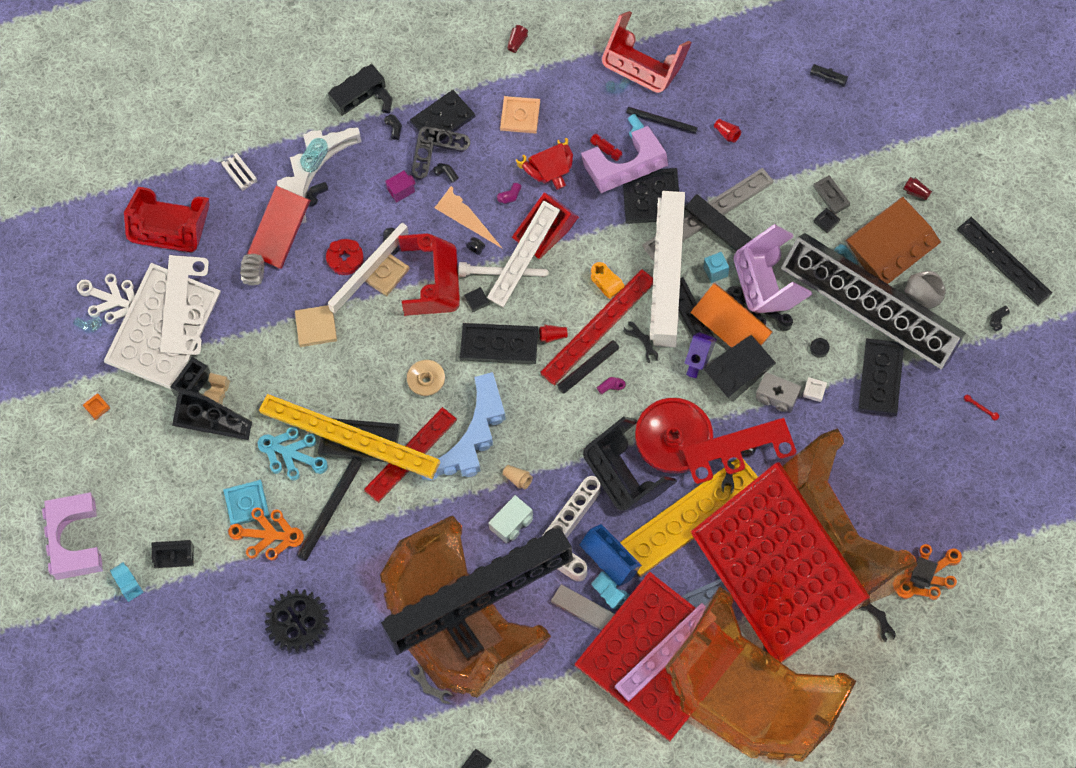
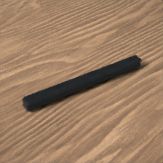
M353 458L297 553L298 558L306 561L362 465L358 459Z

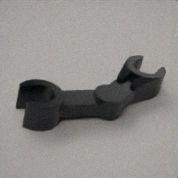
M628 321V325L633 329L627 330L624 327V333L642 341L647 352L646 361L650 363L649 355H654L656 361H658V353L653 350L650 337L642 333L634 322Z
M728 460V467L734 469V465ZM726 472L721 490L724 493V487L728 485L731 487L732 494L734 492L733 474Z
M870 599L866 600L867 606H858L860 610H867L879 620L882 639L887 642V637L885 636L887 632L892 634L893 640L895 639V631L887 622L884 611H880L873 606Z

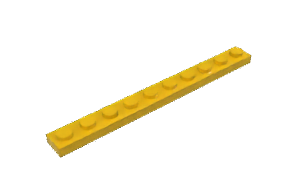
M269 394L266 395L259 409L261 414L433 479L441 463L437 458Z

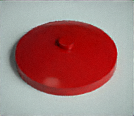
M665 398L652 403L640 415L635 429V442L641 457L653 468L671 474L690 471L682 449L683 447L713 439L712 425L706 413L695 403L682 398Z

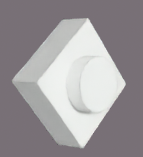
M808 377L803 397L822 402L827 382Z

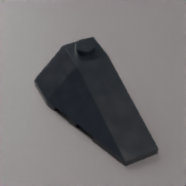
M179 388L172 426L249 440L252 421L200 392Z

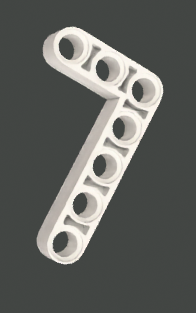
M589 476L584 479L546 531L560 527L566 538L570 535L600 494V482L596 477ZM589 485H595L597 487L595 490L587 489ZM583 500L585 504L579 506L576 504V501ZM567 515H572L574 519L571 521H567L564 519V517ZM572 553L573 561L558 568V570L574 581H583L587 576L586 562ZM576 567H580L583 569V572L577 574L573 570Z

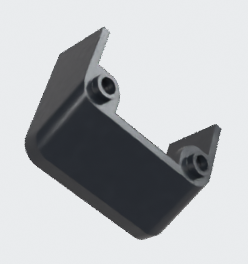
M625 416L589 443L583 450L585 461L615 507L621 511H629L656 499L677 482L675 478L663 476L656 482L646 481L641 485L638 484L620 456L628 447V440L624 433L637 423L636 419Z

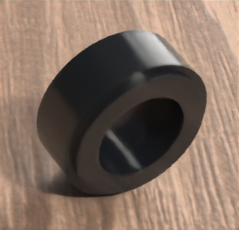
M816 338L812 341L810 346L812 355L822 358L829 353L830 345L827 340Z

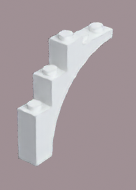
M348 128L345 131L332 132L325 136H322L321 130L303 134L308 153L290 157L294 177H284L278 180V186L305 198L309 185L321 166L337 152L361 142L358 128ZM304 215L301 224L306 223V215Z

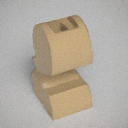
M210 373L209 382L211 388L205 391L204 395L223 404L230 380L225 376Z

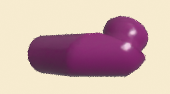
M513 183L510 191L497 195V201L503 204L516 201L522 186L519 183Z

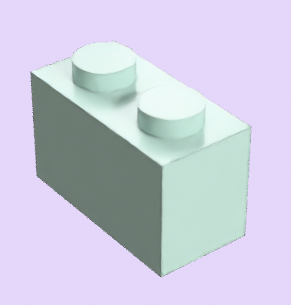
M515 495L488 523L489 529L506 544L510 540L514 541L520 533L519 530L523 526L527 527L532 522L533 510Z

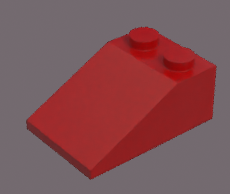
M545 192L512 236L515 241L520 242L543 201L559 209L560 212L534 255L538 259H541L562 239L579 218V216L556 198Z

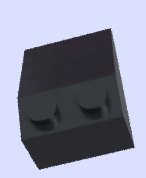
M750 335L720 355L704 371L730 400L735 401L761 378L765 372L771 369L776 362L757 340Z

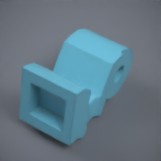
M124 562L110 570L128 602L144 593Z
M603 571L591 583L601 593L600 596L605 598L606 603L613 609H619L630 596L626 591L617 589V584Z

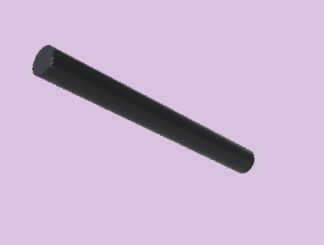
M627 108L626 114H635L637 117L694 134H696L698 129L696 126L639 109Z

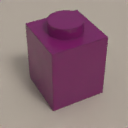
M404 170L385 181L386 188L396 203L415 192L414 185L416 183L413 177L407 175Z

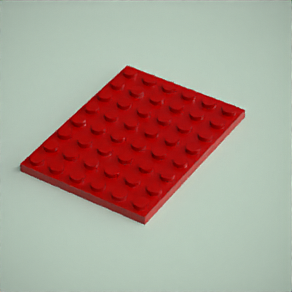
M780 462L771 466L690 531L776 665L782 664L870 598Z

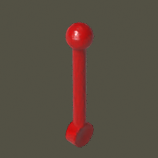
M968 394L964 396L965 402H970L991 416L992 420L996 421L999 419L997 412H991L971 399V396Z

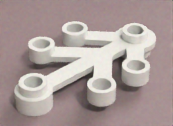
M108 274L105 277V282L110 287L112 294L93 288L89 280H81L77 284V290L82 296L92 295L108 301L89 307L88 313L92 318H96L101 312L117 306H121L123 309L114 313L107 312L105 314L106 322L114 324L117 319L126 316L135 297L133 292L134 286L130 280L123 281L121 285L123 291L127 293L129 301L121 298L116 284L117 278L114 274ZM110 278H114L112 282H108ZM130 284L129 288H124L125 285ZM96 309L97 312L92 314L91 311ZM109 316H114L112 320H108Z

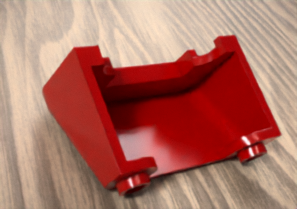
M137 187L124 211L126 237L129 241L136 244L194 252L199 245L208 214L209 198L194 197L191 201V207L159 202L154 191L149 188Z

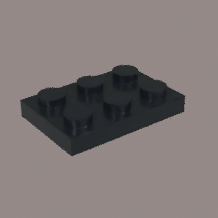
M451 90L412 117L410 123L418 132L423 127L455 132L475 118V113L454 90ZM425 131L421 135L424 136L425 140H427L428 137L434 138L433 142H435V137L437 133H435L434 136L428 135V131ZM445 134L440 135L439 141H442L448 136Z

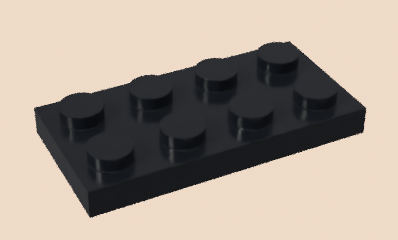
M463 323L460 361L536 364L539 328L538 326Z
M866 338L858 404L859 412L897 416L904 346L902 344Z
M332 418L398 444L400 424ZM320 438L319 456L386 462L329 439Z

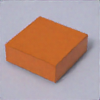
M98 393L83 404V407L95 420L111 409Z

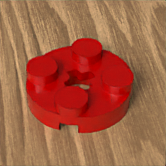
M340 239L330 243L326 253V261L335 273L350 275L362 266L364 255L357 241ZM345 253L350 255L345 261L340 257Z

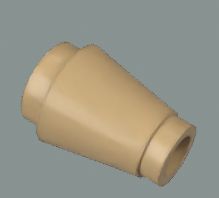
M507 465L503 470V475L519 489H527L533 479L530 472Z

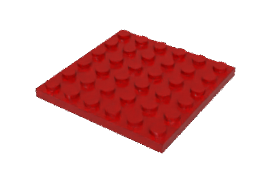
M649 572L576 661L574 666L670 742L745 646L716 623L712 622L628 702L615 688V685L696 609Z

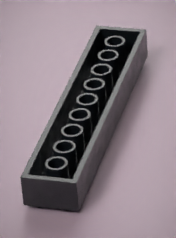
M806 233L797 237L781 267L785 272L941 370L948 365L966 335V332Z
M560 527L549 529L543 536L529 540L523 547H516L508 555L495 558L491 564L485 567H478L474 570V573L468 576H461L452 585H445L437 593L421 598L420 602L405 606L397 614L388 615L381 624L396 655L403 653L573 561L572 546Z

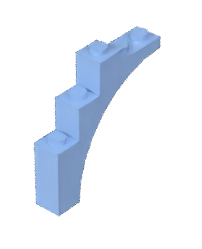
M493 372L474 377L477 390L476 408L467 432L449 452L438 458L441 463L433 479L422 476V480H434L443 474L452 475L457 470L461 471L462 477H473L477 475V472H481L475 450L485 451L490 446H493L488 425H498L506 420Z

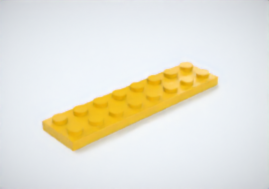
M738 459L731 462L734 465V469L740 466ZM744 459L745 469L733 473L734 492L732 494L731 487L728 485L724 487V493L721 490L722 482L726 476V470L723 468L713 475L712 480L703 482L620 542L642 565L637 571L639 577L645 575L692 541L694 537L690 531L758 478Z

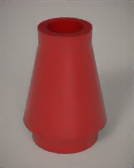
M718 119L714 124V128L728 142L734 143L741 136V130L737 125L722 119Z
M546 324L539 327L541 342L545 341V343L568 337L567 327Z

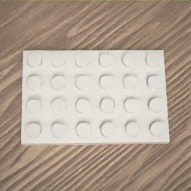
M151 263L104 359V363L171 389L170 386L189 362L192 354L160 352L168 269ZM188 278L186 305L202 306L204 308V319L201 324L184 323L183 335L201 337L221 294L220 290ZM192 309L189 311L188 317L191 320H198L200 312L197 309ZM190 339L186 342L185 346L189 351H194L197 342Z

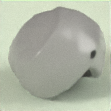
M923 271L909 277L904 292L917 303L927 309H932L940 305L944 300L946 289L941 277L937 273Z

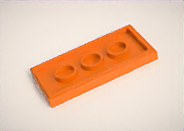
M713 283L690 312L731 348L750 335L762 346L773 333L772 330L716 283Z

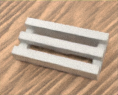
M237 153L234 154V157L227 158L228 161L221 162L224 169L242 191L257 182V178ZM235 161H237V162L240 164V166L244 169V171H245V172L248 174V176L251 178V181L248 180V178L244 175V173H243V172L240 170V168L236 165ZM230 164L233 166V168L237 171V173L241 176V178L244 180L246 184L243 185L241 183V181L237 178L234 172L230 169Z

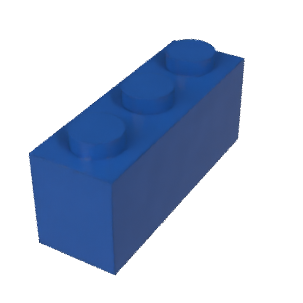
M602 524L591 528L579 544L585 553L618 586L630 582L642 566Z

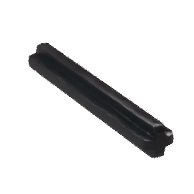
M614 340L610 341L557 385L559 391L563 394L566 393L619 349V345Z

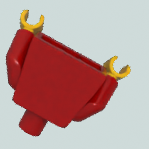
M565 138V143H560L557 140V145L530 156L528 161L525 155H522L523 161L521 162L516 159L517 166L524 169L528 175L544 184L552 181L556 190H559L566 186L562 176L568 174L572 168L573 153L568 145V138Z

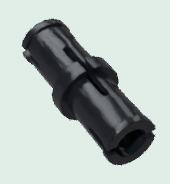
M813 64L810 75L825 79V82L830 81L843 87L848 79L847 75L835 72L832 68L827 69Z

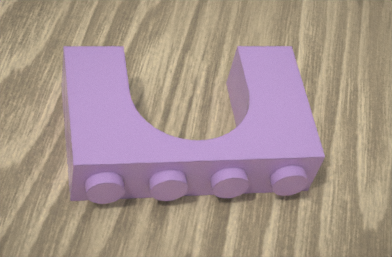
M648 126L631 132L633 145L639 154L630 162L623 164L612 163L604 157L599 147L581 153L583 165L601 193L668 166L666 151Z
M92 493L44 501L45 508H42L44 520L47 522V526H44V532L49 541V544L46 545V551L51 560V563H48L50 575L52 574L56 580L102 572V557L97 547L69 551L64 549L60 543L61 533L68 524L76 520L97 517L95 498Z

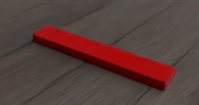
M442 407L405 447L426 454L457 421V418ZM388 463L366 486L364 491L379 503L409 470Z

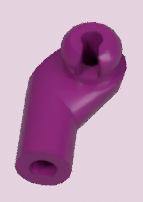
M609 377L596 388L603 395L609 389L623 390L626 383L621 378Z

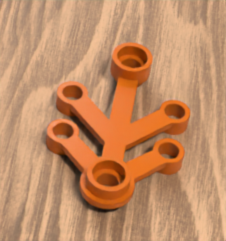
M254 508L251 515L260 522L265 530L246 529L240 524H233L228 530V534L233 540H241L243 537L263 538L257 545L247 548L246 554L251 559L257 558L259 553L275 540L283 541L277 547L267 549L265 555L270 561L276 560L278 555L289 546L298 547L304 541L303 532L299 528H291L283 518V513L278 509L272 511L271 518L274 522H278L285 532H277L266 519L261 508ZM261 511V515L255 517V512ZM280 513V518L274 519V515ZM238 528L239 533L234 535L233 530ZM292 534H297V538L295 540H291L290 537ZM255 549V555L250 556V550ZM274 551L275 556L270 558L269 553Z
M924 544L919 550L921 557L929 559L932 553L930 545ZM954 548L949 549L945 557L937 562L938 565L934 574L948 565H958L962 558L961 552ZM922 549H928L929 553H924ZM955 553L957 558H952L950 554ZM907 555L903 561L905 566L903 579L898 581L896 593L904 599L911 598L913 595H920L937 600L941 594L938 587L933 586L930 589H920L913 586L914 582H911L910 579L912 568L916 564V558L913 555ZM906 560H913V564H908ZM933 576L931 584L945 586L947 589H953L957 583L954 576H947L946 578ZM947 580H952L954 584L949 585ZM907 585L910 590L905 591L902 587ZM931 591H936L938 595L933 596L931 594Z

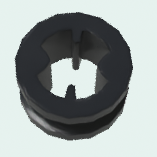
M472 237L470 239L471 243H467L466 246L471 252L480 255L482 253L481 249L485 248V244L480 239Z

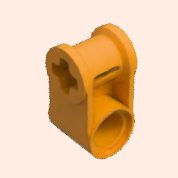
M597 262L592 266L591 280L607 298L611 299L625 287L622 280L606 264Z

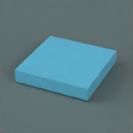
M261 480L223 489L231 525H241L257 521L251 515L254 508H261L266 518L270 517ZM261 511L255 512V517L261 515Z

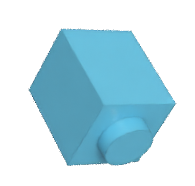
M722 252L704 258L703 268L711 283L728 277L729 266Z

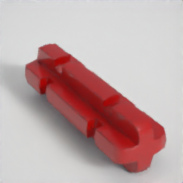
M594 134L591 137L590 142L595 146L598 145L599 149L607 155H612L611 158L618 161L622 157V151L618 148L615 149V146L605 139H601V136L598 134Z

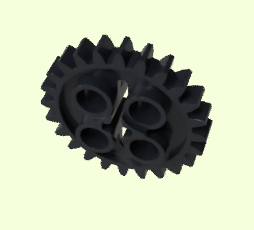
M296 589L294 594H291L288 590L286 597L280 594V601L273 599L276 605L268 606L272 612L265 613L269 619L265 620L264 623L269 626L265 630L267 633H271L268 636L270 640L275 639L273 642L275 646L280 644L282 651L287 647L288 653H291L294 648L296 653L299 654L300 648H303L306 653L307 646L315 649L314 642L321 644L319 637H326L323 630H329L328 625L325 623L330 622V619L325 617L329 612L328 609H324L326 607L325 603H320L321 599L319 596L314 599L313 592L307 596L305 589L302 594H299L298 589ZM299 605H306L303 611H296ZM288 607L292 608L307 635L304 636L288 611ZM282 615H288V619L286 621H279V618ZM309 621L316 622L313 627H306V624ZM291 632H298V635L295 638L289 637V634Z

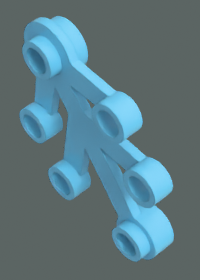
M290 427L284 434L276 437L263 435L258 440V448L261 452L267 453L271 463L270 469L275 474L282 471V465L277 461L275 452L282 454L288 469L287 475L293 481L300 477V473L295 468L292 458L312 466L314 472L322 474L328 469L327 461L323 457L313 458L297 451L305 447H313L316 444V438L313 434H307L303 440L282 446L280 443L289 439L296 440L299 437L297 428ZM295 431L296 434L294 436H290V432ZM309 438L314 439L311 443H308L307 440ZM266 441H270L268 446L264 445ZM317 462L323 463L321 466H316ZM279 465V468L273 469V466ZM291 472H297L295 476H290Z

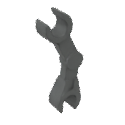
M417 664L420 669L418 675H415L414 671L410 669L411 676L421 684L424 693L440 698L444 704H450V702L444 700V695L450 694L454 696L452 692L448 690L440 691L429 685L422 666Z

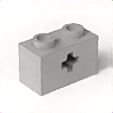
M765 372L757 390L756 399L764 405L771 404L781 412L788 411L792 413L802 386Z

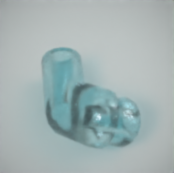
M623 77L619 83L609 81L606 83L607 92L611 94L622 93L632 80Z
M77 317L73 325L86 333H90L100 328L102 320L99 317H95L94 319L84 321Z

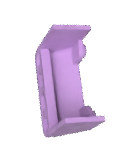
M775 224L738 249L734 255V263L747 307L754 313L787 311L812 295L810 290L794 282H791L779 291L772 266L778 263L781 258L780 246L794 236Z

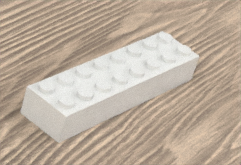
M662 191V198L658 197L650 340H653V346L676 347L685 192Z

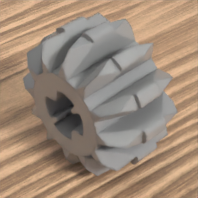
M244 255L240 267L241 280L244 284L254 286L262 283L265 265L261 255Z

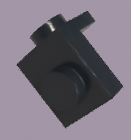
M919 556L910 579L911 582H914L913 586L920 589L929 588L938 563Z

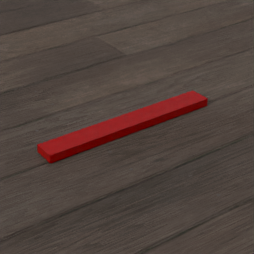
M641 269L552 359L540 374L555 386L653 286V277Z

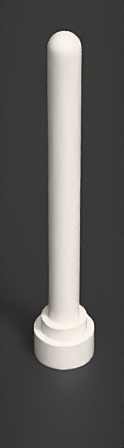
M459 262V277H466V275L470 274L501 275L505 267L471 266L467 262ZM526 268L522 276L545 277L548 276L549 271L547 269Z

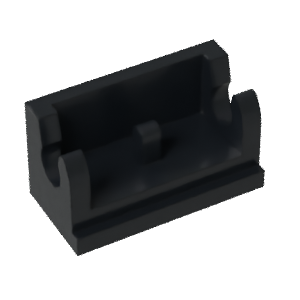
M191 540L151 542L152 563H154L155 569L194 566V545Z

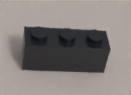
M370 64L363 67L355 75L349 76L340 85L331 88L328 92L329 101L343 116L375 95L376 90L385 88V79L375 66Z

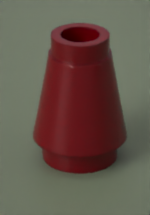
M516 25L515 28H512L507 46L509 51L516 53L527 39L528 30L525 27Z
M911 176L903 188L906 194L926 201L932 192L916 177L912 178Z

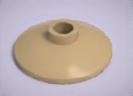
M432 360L416 362L407 373L409 388L421 396L437 393L445 382L443 368ZM425 378L430 379L427 383L423 382Z

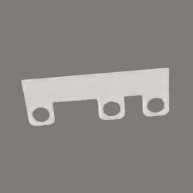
M169 255L160 352L197 355L201 351V338L199 336L183 335L184 323L201 324L204 319V308L202 306L186 305L188 275H207L208 260L206 258ZM194 262H203L205 265L202 272L194 271L192 267ZM197 309L200 312V318L198 320H191L188 317L190 310ZM190 339L198 343V347L194 351H189L185 346L186 342Z

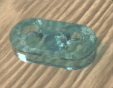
M315 138L308 145L300 159L301 167L304 171L314 172L319 168L328 152V145L324 139Z

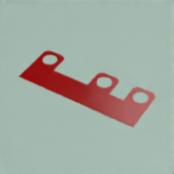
M784 418L682 448L693 480L697 484L713 479V473L708 462L721 458L726 472L733 474L745 469L741 451L772 442L778 458L783 459L796 454V448ZM787 442L791 445V451L788 454H783L779 451L781 443ZM730 458H737L740 461V466L737 469L728 467L727 462ZM699 467H704L708 470L706 478L699 479L696 476L695 472Z

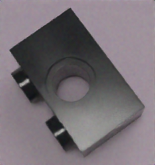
M191 357L170 386L174 396L178 398L179 388L199 392L209 379L211 372L206 364Z

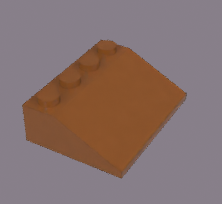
M904 197L899 198L845 240L864 270L887 284L941 243L933 228Z

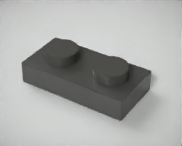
M830 175L814 183V189L832 213L837 214L850 206L849 200Z

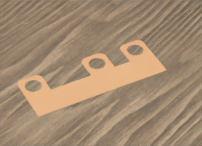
M451 185L435 206V209L504 249L474 211L462 203L463 198L453 193L454 187Z

